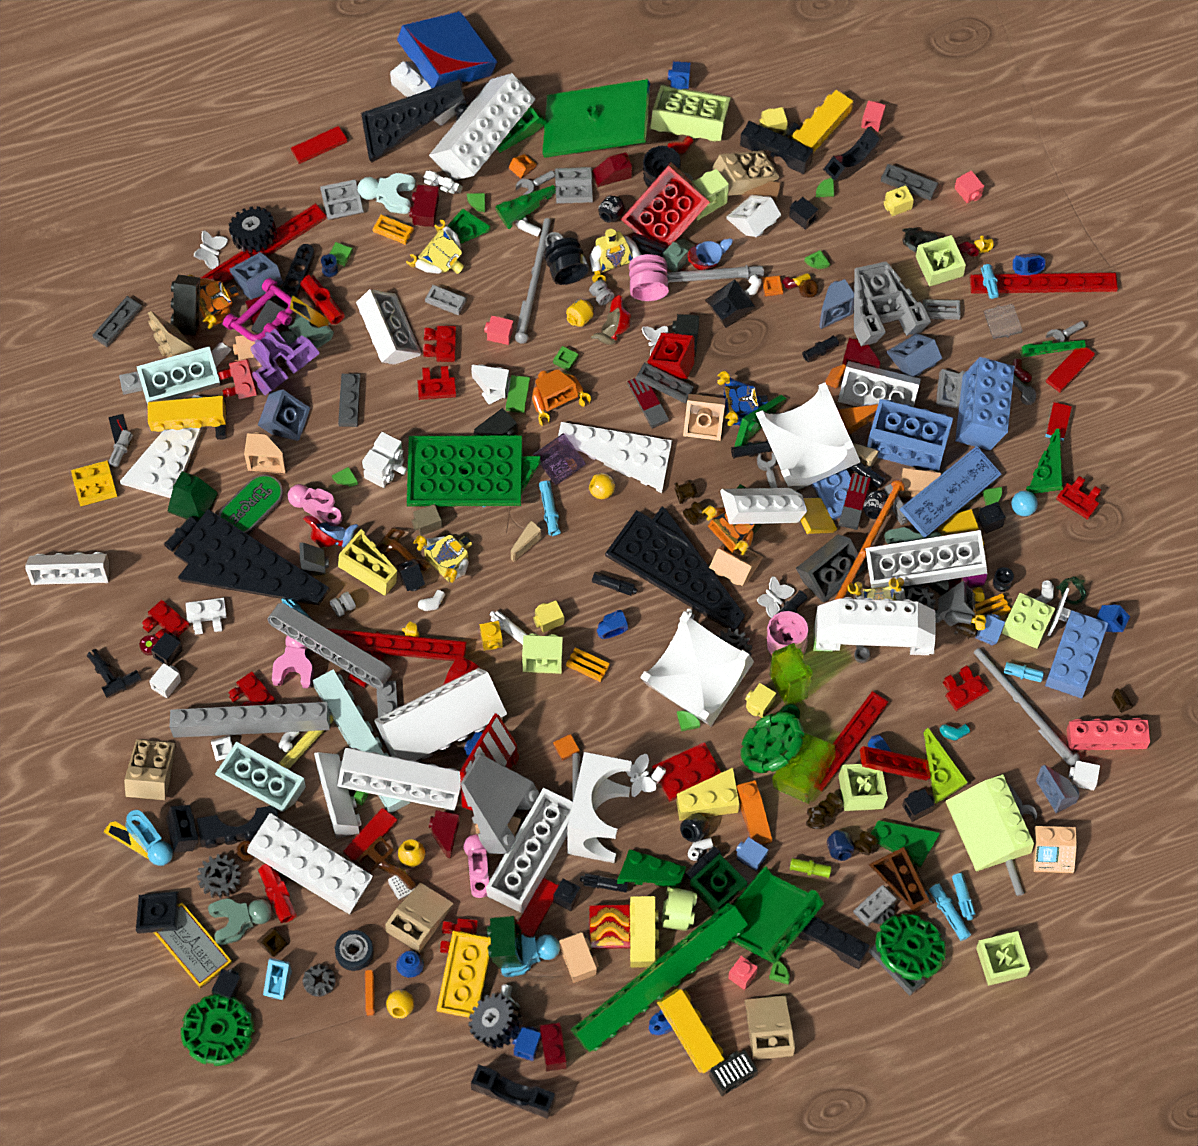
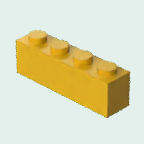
M835 90L832 95L829 94L825 98L822 106H818L815 109L811 118L808 117L804 121L803 127L794 132L792 139L813 149L814 153L852 111L853 100Z
M223 396L148 402V424L151 431L156 432L169 429L201 428L203 426L218 427L226 425V405Z
M676 989L657 1001V1004L700 1073H705L724 1060L722 1057L723 1051L711 1039L713 1035L710 1029L702 1024L700 1012L696 1008L693 1009L690 1004L691 998L685 990Z

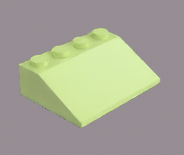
M661 85L653 107L650 129L658 132H671L675 135H688L692 138L721 141L731 97L686 89L679 90Z
M1003 775L985 780L946 800L947 807L976 872L1032 852L1034 842Z

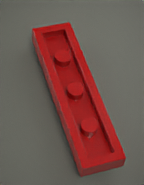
M867 746L859 749L862 767L925 781L931 778L928 760Z

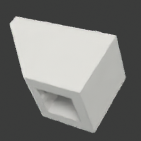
M482 364L472 365V378L487 396L506 398L509 370L502 367H487Z

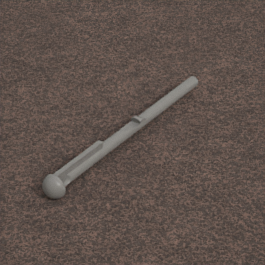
M545 218L543 222L536 259L531 271L533 276L527 299L523 301L515 334V339L520 344H524L529 340V336L526 333L546 247L545 240L551 224V220Z
M976 649L974 651L976 657L1009 692L1013 700L1019 703L1041 728L1039 730L1041 735L1070 766H1074L1076 761H1080L1079 754L1072 753L981 649Z

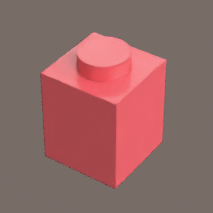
M868 100L861 128L873 127L879 132L885 105Z
M972 170L956 179L955 189L967 204L981 198L984 185Z
M491 316L490 322H486L484 330L487 333V340L509 345L513 332V320Z
M741 956L729 971L728 979L745 990L757 975L758 967Z

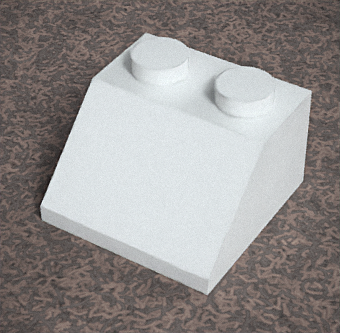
M751 195L726 217L746 236L758 237L763 234L768 226L773 225L777 221L776 219L781 216V213L771 197Z

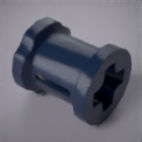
M332 254L324 255L321 258L322 273L326 277H334L338 273L336 257Z

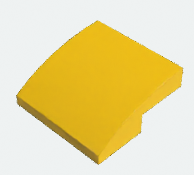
M108 460L71 470L80 507L117 497Z

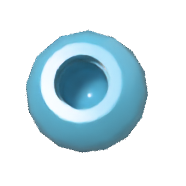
M1027 490L1016 493L1011 502L1013 511L1022 517L1033 514L1038 506L1037 497Z

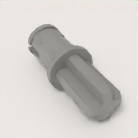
M122 430L117 443L113 446L114 451L109 459L110 465L117 467L124 453H127V447L133 437L131 432Z

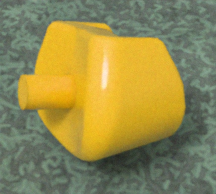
M980 236V239L974 242L980 253L989 252L994 246L993 239L986 240L984 236Z
M408 622L406 627L402 628L405 636L419 637L416 623Z

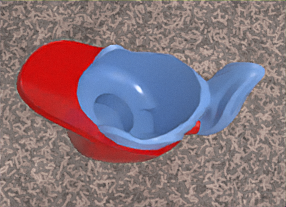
M733 239L722 240L720 244L713 241L698 243L690 248L688 260L698 270L710 269L717 265L722 254L731 246Z
M308 515L303 517V520L312 528L311 540L318 544L319 547H330L335 544L346 547L353 539L354 532L358 527L357 524H353L344 529L339 526H330L326 522L321 523L314 516Z

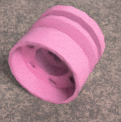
M648 254L635 257L630 261L629 276L632 297L641 301H655L668 294L667 262L663 257Z
M791 611L780 612L774 615L767 627V649L776 660L782 662H794L800 659L806 652L808 642V625L805 619L798 613Z

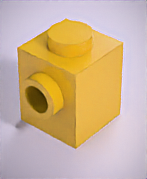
M499 621L479 624L483 650L502 648L503 642Z

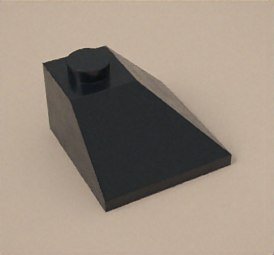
M735 279L705 299L725 328L756 308Z

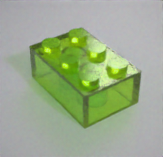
M794 643L773 651L769 676L785 705L795 704L807 699L811 675H813L810 666L806 665L803 661L804 656L801 649L796 648Z
M804 732L805 735L802 737L803 744L799 753L788 761L789 764L775 772L772 781L774 789L809 804L836 754L833 744Z

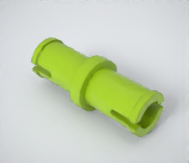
M792 858L789 870L807 873L808 876L813 874L829 878L831 866L814 863V860L804 861Z

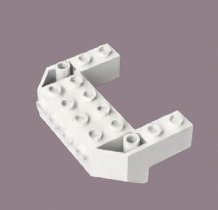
M845 597L819 605L813 629V651H839L840 645L843 644L910 647V655L934 654L936 636L935 610L909 599L893 601L892 599L873 600L872 598H864L859 600Z

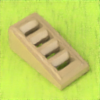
M853 443L860 462L867 467H872L878 458L879 451Z
M530 521L511 549V560L513 562L541 539V529L532 521Z

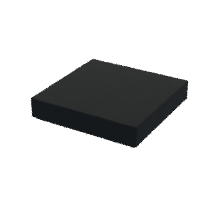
M178 891L139 895L136 932L138 934L177 930L180 896Z

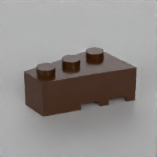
M905 847L868 864L914 912L934 904L909 850Z

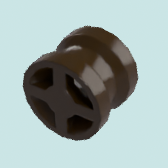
M693 502L689 509L683 510L686 520L694 526L698 523L699 519L707 516L706 513H702L704 508L698 502Z
M831 792L826 795L824 801L822 800L818 804L819 808L827 810V816L831 818L836 815L837 810L844 806L843 802Z
M819 807L808 808L807 815L809 819L806 821V826L812 829L825 828L826 821L824 819L827 816V810Z
M861 831L859 834L860 838L853 844L857 851L869 856L872 852V847L877 845L878 840L869 832Z

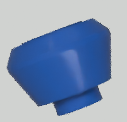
M406 951L398 957L396 967L402 976L413 978L422 972L424 961L419 953Z

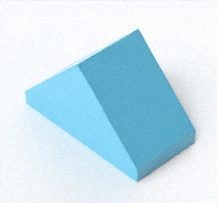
M269 958L263 995L281 1000L284 999L292 973L290 962Z

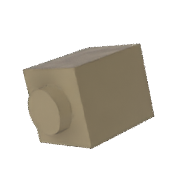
M435 504L413 512L414 519L411 522L414 530H418L421 536L442 529L441 518Z

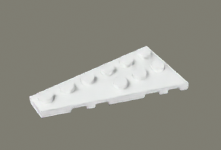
M194 395L192 398H202V397H201V396ZM203 427L164 430L120 480V483L171 498L173 486L181 471H186Z
M561 422L558 434L559 443L577 452L581 451L589 455V458L597 459L603 462L604 465L628 477H633L646 486L649 485L656 488V491L662 493L672 440Z

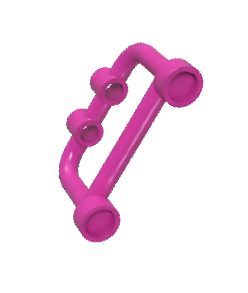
M267 278L262 284V290L266 293L239 318L232 313L228 314L223 321V326L229 330L235 329L253 342L261 340L265 337L266 332L270 333L274 329L279 333L278 326L281 324L287 326L292 321L290 315L294 311L289 308L292 297L278 288L277 282L274 279ZM274 295H277L288 304V308L285 311H280L272 323H267L260 334H253L242 326Z

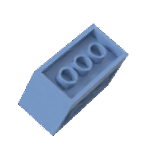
M979 357L965 372L962 378L956 442L977 446L978 448L990 451L1008 433L1015 366Z
M880 399L867 447L878 450V458L939 473L953 418L946 414L930 412L927 409L914 408L908 404H898L889 399Z

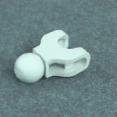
M401 173L392 174L388 178H380L379 182L375 178L365 177L357 186L358 193L367 200L376 198V202L384 204L390 212L407 214L410 211L411 203L407 198L399 196L398 193L401 191H411L415 186V179L410 175Z

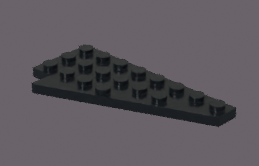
M663 506L653 519L636 510L605 553L607 558L723 627L730 628L733 633L745 619V614Z
M209 509L174 552L175 557L188 564L178 576L181 582L320 605L330 592L329 587Z

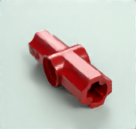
M314 275L306 276L300 284L315 303L316 309L324 314L331 325L340 323L345 314L332 299L330 292L320 284Z
M267 864L262 865L258 868V872L265 886L264 889L269 902L274 906L280 922L288 923L297 915L289 899L290 895L284 881H281L276 869Z

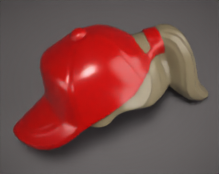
M618 295L612 300L610 313L607 315L606 323L602 326V332L593 334L591 336L592 339L612 345L616 342L618 335L626 332L630 327L631 314L623 308L622 295Z

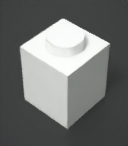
M163 663L149 682L154 691L168 698L181 682L178 669Z
M1076 761L1074 767H1070L1068 778L1072 779L1071 784L1079 788L1094 790L1097 785L1100 765Z

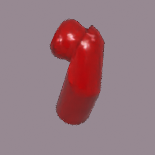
M686 136L682 142H670L667 146L673 148L678 154H684L693 143V139Z

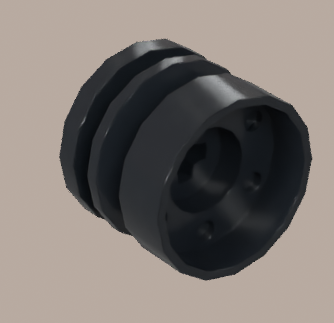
M656 146L646 152L643 158V180L647 187L653 183L670 162L681 171V159L673 148Z
M576 238L559 239L551 243L544 250V258L547 266L550 268L552 279L556 284L569 285L581 280L588 274L589 265L586 257L583 255L581 244Z

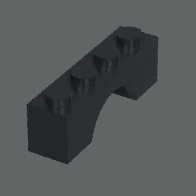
M748 121L741 133L740 146L753 152L759 150L771 151L780 156L788 168L801 174H805L812 162L813 149L752 121Z
M273 806L256 808L252 819L248 823L237 827L224 824L217 815L197 818L201 846L214 848L219 844L233 845L237 841H252L270 813L279 818L277 808Z
M815 916L797 936L804 941H814L832 950L841 961L858 970L870 946Z
M479 1064L471 1081V1090L547 1119L556 1100V1093L537 1086L528 1087L515 1083L503 1077L498 1071Z

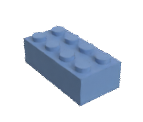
M1071 610L1045 686L1082 699L1108 626L1107 622Z

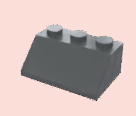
M837 534L796 567V570L803 583L822 602H826L840 590L858 552L850 538ZM863 562L856 576H858L861 572H863L866 569Z

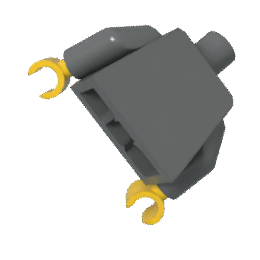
M964 581L953 587L938 599L939 609L935 611V622L938 623L944 619L949 626L957 623L970 625L975 623L976 629L984 630L986 618L983 615L972 617L976 615L975 601L982 602L985 600L983 589L977 587L971 590Z

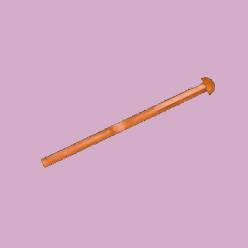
M894 480L891 483L893 490L889 494L834 600L845 597L848 585L853 582L866 557L865 548L871 547L899 491L905 490L903 481Z

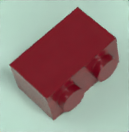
M417 185L416 191L412 193L414 206L410 207L409 218H412L413 225L434 227L439 202V187Z
M560 1023L540 1025L546 1072L566 1069V1057Z

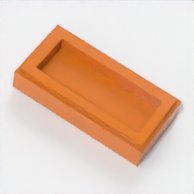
M365 970V1008L367 1016L375 1014L374 972L372 970Z

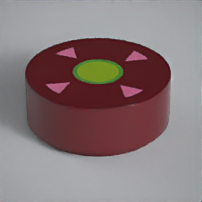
M152 635L144 636L139 643L141 652L151 656V649L158 642V639Z

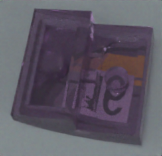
M564 433L533 454V456L541 457L540 466L555 486L586 465Z

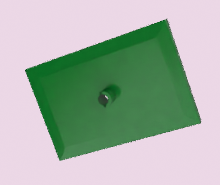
M643 79L547 95L545 114L547 123L544 126L542 150L544 158L645 143L650 90L649 80Z
M522 435L409 436L407 507L431 506L434 504L435 506H521Z

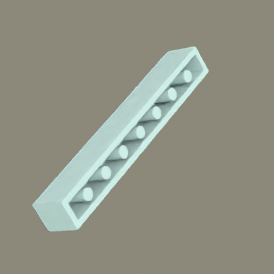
M333 669L314 679L313 684L322 702L328 703L330 715L333 717L350 748H357L360 751L368 753L377 752L380 755L389 757L387 752L384 754L381 750L383 746L379 738H374L372 735L373 729L370 723L363 720L362 716L364 714L360 706L354 705V697L351 691H346L344 688L345 682L340 674L337 675ZM378 795L390 814L410 803V801Z

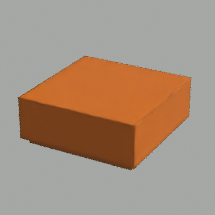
M780 276L762 277L765 296L783 294Z
M571 734L553 742L562 761L572 757L574 753H580Z

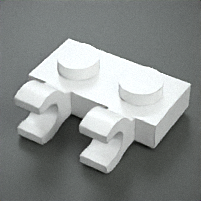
M431 170L425 173L424 178L427 180H424V183L438 187L440 184L442 185L440 190L454 194L455 191L461 193L463 186L453 182L452 179L440 177Z
M224 598L186 603L188 623H193L195 635L203 634L202 621L212 620L214 632L222 631L221 619L227 618Z

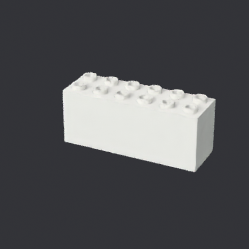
M512 73L491 79L429 156L453 181L474 176L535 101V98Z
M477 668L374 721L391 756H396L402 760L416 761L420 758L426 759L432 756L433 752L438 749L444 750L450 747V743L455 740L462 741L466 739L468 734L473 731L480 732L486 728L485 725L490 722L494 713L499 714L502 720L503 716L507 715L489 673L481 668Z

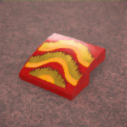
M589 905L591 948L630 949V905Z

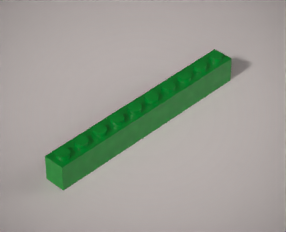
M727 903L570 1030L584 1049L589 1052L598 1050L602 1046V1042L607 1038L614 1037L618 1033V1029L623 1025L630 1024L638 1013L646 1011L650 1007L649 1004L654 1000L661 999L670 987L677 986L682 981L681 979L685 975L693 973L701 962L708 961L716 950L724 948L729 943L728 941L732 937L740 935L748 924L736 907Z

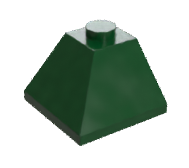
M181 471L173 486L167 511L186 520L191 516L198 523L205 512L211 509L218 496V492L199 477Z

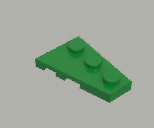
M880 820L877 821L870 833L876 837L878 845L891 852L903 847L908 849L915 865L920 868L940 835L939 832Z
M629 849L617 884L635 882V885L654 883L656 886L680 887L686 867Z

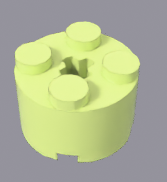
M668 887L666 895H669L666 901L664 900L662 927L683 931L690 930L695 917V913L691 911L693 905L696 904L697 893H693L690 890Z

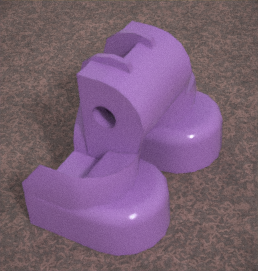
M276 329L270 333L266 332L265 337L261 340H255V344L250 348L256 360L262 365V367L252 373L253 378L256 380L260 391L266 396L288 378L283 370L278 367L275 361L276 358L281 355L286 360L288 368L294 374L319 354V351L309 339L302 335L288 346Z

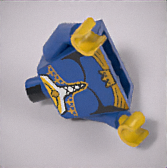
M726 371L718 374V377H721L718 380V384L723 385L725 383L726 385L724 386L723 396L726 398L727 415L725 418L729 420L728 426H740L743 417L768 403L767 395L756 396L754 386H749L731 378Z

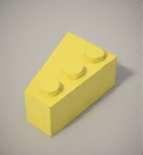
M362 529L339 554V568L386 596L396 584L397 569L384 554H381L376 549V545L372 541L370 542Z
M733 768L678 793L676 803L679 821L685 820L694 813L701 814L704 817L738 813L739 800Z
M655 897L630 898V968L649 967L659 959V949H655V941H659V929H655V922H658V910H655Z

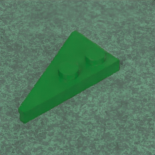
M552 185L527 195H521L513 200L502 202L495 206L496 212L507 229L513 227L512 223L515 220H522L527 214L539 207V202L542 199L552 197L556 193L555 187Z
M463 208L447 225L458 235L460 244L491 230L488 224Z
M1085 340L1059 343L1045 341L1039 345L1032 343L1022 346L1020 354L1021 358L1082 349L1086 348Z
M779 395L743 417L734 447L746 445L762 428L756 415L757 412L763 410L765 413L775 414L786 402L787 398Z
M1056 429L1049 440L1050 444L1047 450H1044L1038 467L1033 473V479L1030 485L1026 487V490L1033 494L1064 490L1060 429Z

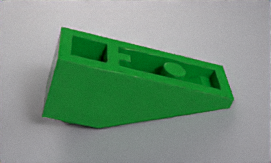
M532 105L527 109L496 148L499 153L535 134L547 123L539 110Z

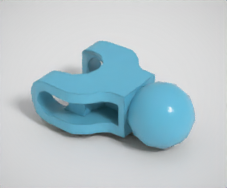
M131 811L126 818L125 826L127 831L148 853V858L154 865L163 866L168 864L173 857L171 845L161 841L162 838L141 811ZM138 821L140 825L135 826L132 822Z
M522 934L523 967L501 969L502 975L504 977L521 976L530 970L531 965L540 962V958L544 960L555 958L560 951L559 940L552 935H543L536 941L535 937L527 938Z

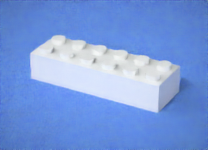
M981 530L865 548L871 588L890 587L889 580L894 577L896 580L902 578L904 585L901 587L987 574Z
M345 748L337 786L455 811L461 784L460 771L454 768L445 769L435 764L426 765L415 760H402L396 756H383L377 752L368 753L357 748Z
M545 788L542 789L516 834V840L508 854L504 855L486 886L488 897L523 914L568 835L572 801Z
M271 813L262 824L247 850L249 854L349 915L373 877Z

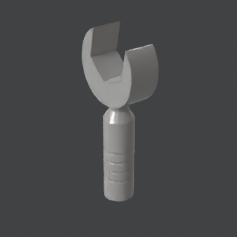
M551 170L534 179L533 182L529 179H521L516 184V191L520 187H524L528 191L523 195L534 192V186L554 178L555 174Z
M1080 321L1065 329L1063 333L1060 330L1053 329L1047 333L1046 338L1053 336L1058 340L1057 343L1064 342L1065 337L1083 329L1085 325Z
M759 453L757 457L758 467L763 471H767L766 475L770 488H778L774 472L772 471L776 464L775 455L772 453V460L765 462L761 460V454Z
M1007 784L1021 816L1030 814L1035 822L1037 818L1036 810L1030 805H1022L1021 799L1011 784Z

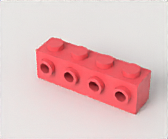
M1115 718L1111 721H1103L1102 719L1083 721L1082 719H1075L1069 722L1067 726L1068 748L1071 751L1147 749L1150 743L1148 720H1142L1141 718H1133L1131 720Z

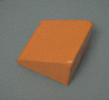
M526 154L512 159L509 169L519 178H523L537 165Z
M843 364L833 368L825 383L831 387L838 388L844 377L846 365Z

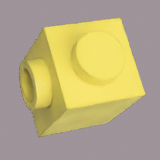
M783 107L762 111L759 125L776 133L784 132L787 129V119Z
M905 185L886 192L884 206L887 211H890L892 216L911 210L914 199Z
M555 600L548 604L543 603L535 609L533 620L536 627H540L544 633L563 625L564 615Z
M759 683L754 691L751 690L746 696V708L749 713L761 718L764 717L775 701L776 692Z

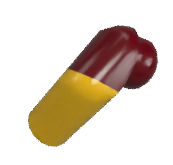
M808 273L793 279L787 276L783 279L782 283L786 289H793L798 287L803 280L811 279Z

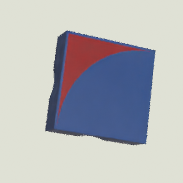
M461 11L402 25L397 41L409 58L417 65L421 75L431 89L458 79L461 82L490 77L497 63Z

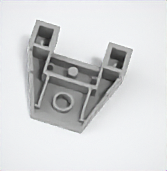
M887 262L855 269L854 332L861 346L876 343L886 333L882 325L883 323L899 320L906 336L921 333L931 323L920 301L917 302L911 295L912 291L903 286L900 282L901 278Z
M478 754L460 784L468 806L472 807L474 813L472 819L474 823H477L480 831L478 833L479 840L488 854H508L516 838L507 824L516 810H531L540 793L529 779Z

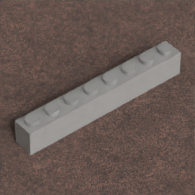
M327 702L170 710V730L174 738L330 730V710Z

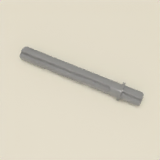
M745 265V267L668 272L667 279L668 282L727 278L749 279L753 275L763 276L764 268L763 266L748 267V265Z

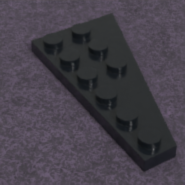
M460 79L362 112L361 117L369 160L374 162L463 100L465 96Z

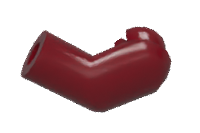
M965 241L957 245L960 254L964 252L973 257L979 255L980 251L973 243Z
M1014 359V375L1022 382L1029 383L1032 380V375L1022 368L1021 359Z

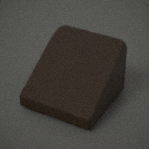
M1118 688L1115 689L1111 698L1119 711L1123 713L1133 708L1126 693Z
M270 928L257 940L259 945L271 957H274L288 944L274 928Z

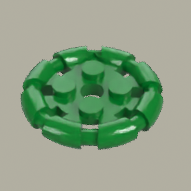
M778 712L777 715L769 714L759 719L752 729L749 728L741 743L743 748L740 749V755L744 765L756 773L774 772L789 764L788 761L792 757H796L802 747V737L805 735L802 722L795 715L787 712Z
M908 913L901 914L898 917L894 915L881 924L880 932H877L876 950L880 952V959L891 972L901 974L902 978L921 980L922 977H932L942 968V962L945 961V941H942L940 937L942 934L930 921L926 922L920 918L921 916ZM907 942L914 943L916 949H911ZM900 961L907 964L906 968L899 965Z
M218 994L205 996L197 1004L193 1003L183 1017L182 1021H184V1024L180 1030L182 1044L184 1048L189 1050V1055L202 1064L207 1065V1063H211L214 1066L227 1065L234 1062V1059L239 1055L242 1057L249 1049L253 1040L251 1038L252 1032L255 1031L253 1016L251 1012L246 1010V1005L235 997H232L231 1003L229 999ZM220 1004L226 1005L225 1009L218 1007ZM206 1007L209 1012L202 1015L200 1011ZM239 1013L241 1017L235 1019L233 1015ZM192 1023H197L196 1029L191 1028ZM214 1025H222L223 1030L221 1033L214 1034L212 1032ZM238 1029L244 1031L243 1036L238 1035ZM199 1039L201 1044L196 1047L194 1041ZM233 1044L235 1049L231 1052H228L227 1049L230 1048ZM210 1049L216 1050L215 1056L209 1055Z

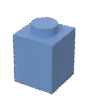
M987 614L984 616L986 618L985 629L978 630L975 638L993 646L998 642L1005 622L1000 620L1001 617L998 615Z
M749 837L745 842L741 841L736 849V852H738L737 860L756 872L768 855L767 848Z

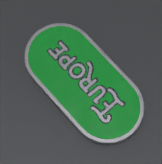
M270 475L255 476L223 506L219 516L244 533L250 534L282 501L283 490L281 483Z

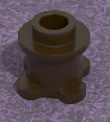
M689 480L681 485H678L677 482L674 483V490L679 504H682L684 499L695 498L694 494H697L694 483H691Z
M958 623L954 634L957 635L959 632L969 639L970 636L974 637L978 629H976L975 623H971V625Z

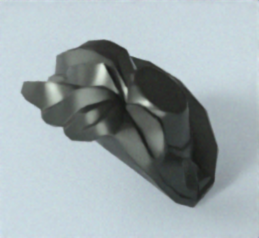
M910 227L902 230L905 232L902 239L903 244L914 252H917L918 245L938 239L937 234L919 231L917 228Z

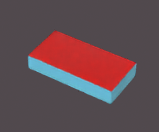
M1053 402L1045 437L1051 438L1055 430L1060 429L1061 441H1064L1072 406Z

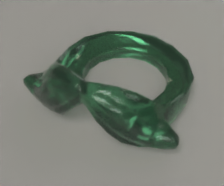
M1077 577L1066 578L1060 585L1056 586V589H1059L1061 596H1063L1068 587V582L1071 581L1080 591L1081 598L1077 601H1072L1066 597L1065 602L1077 605L1086 596L1083 586L1084 580H1080Z

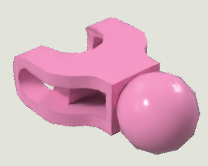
M297 484L290 488L288 500L294 507H303L305 512L317 518L321 523L326 522L330 526H338L342 522L343 516L340 510L334 507L335 500L329 492L322 489L314 490L303 484ZM331 513L337 517L330 520L328 519V514Z
M286 636L285 653L278 657L273 664V685L281 686L285 675L289 672H297L301 675L302 687L310 689L314 671L310 661L306 658L307 647Z
M473 834L465 840L464 851L468 856L471 893L474 897L483 898L487 896L486 886L489 883L487 851L480 842L478 834ZM479 882L485 884V888L481 891L475 888V885Z

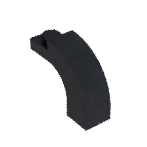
M868 127L851 149L841 155L832 156L823 170L834 181H841L852 176L877 153L876 148L884 138L873 127Z

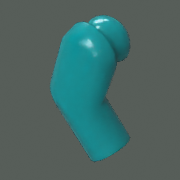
M943 724L940 727V733L945 738L956 741L970 733V729L966 724L957 729Z

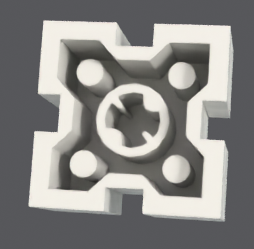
M381 432L374 443V447L372 450H369L362 461L363 468L365 469V479L384 488L387 483H391L393 480L394 470L403 475L407 472V468L402 466L404 458L401 441Z

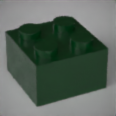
M719 854L691 879L690 888L716 913L727 903L731 904L747 888L748 882Z
M515 916L490 918V925H487L488 937H491V944L488 945V955L492 958L493 963L499 969L523 967L522 928Z

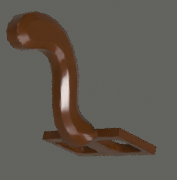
M392 528L376 546L377 550L382 546H387L385 551L381 553L384 556L390 550H396L407 561L415 559L419 564L420 570L428 571L431 567L427 560L418 559L399 542L400 538L405 534L403 530ZM394 532H399L395 539H389Z
M381 836L355 860L369 874L376 868L382 869L398 877L407 889L413 890L416 887L415 882L404 870L388 863L387 857L394 849ZM379 841H382L388 847V851L383 856L374 849ZM365 855H369L375 862L369 870L360 862Z

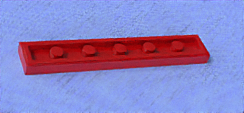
M872 691L806 778V782L822 792L888 705L889 701Z

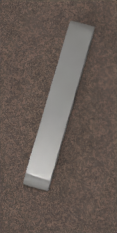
M278 603L268 617V622L271 626L376 689H382L392 675V670L388 665L284 603Z

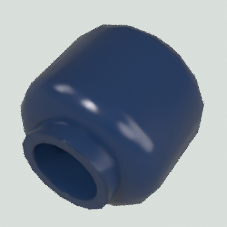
M837 830L827 838L826 843L832 858L838 861H845L854 853L855 847L848 832Z

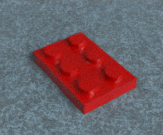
M705 742L652 766L653 772L658 765L666 769L659 784L669 802L677 799L678 793L721 773Z

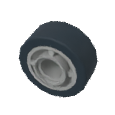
M350 930L341 934L335 944L336 959L346 970L358 971L364 969L370 964L374 955L371 939L364 932L358 930ZM353 947L359 948L356 954L350 953L349 950Z

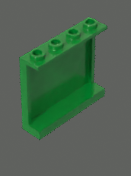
M765 866L741 896L732 904L748 925L740 935L732 937L730 941L775 964L824 905V902L817 891L811 889L808 893L772 875L768 867Z

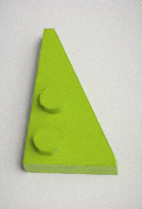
M927 728L923 734L931 775L932 793L936 804L966 786L968 782L929 728Z

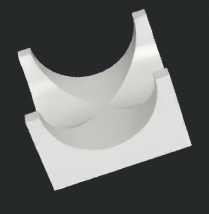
M826 383L818 385L819 389L816 395L796 409L780 414H768L763 410L756 413L779 464L781 473L788 487L794 491L860 463Z
M683 613L680 617L678 630L669 647L659 661L650 670L644 671L640 678L646 685L693 714L707 725L712 726L754 661L748 653L726 643L698 624L689 615Z
M584 752L568 823V854L615 863L616 853L604 848L596 837L616 839L617 828L602 822L595 811L603 802L611 798L629 797L630 787L617 784L607 778L617 772H630L632 761Z

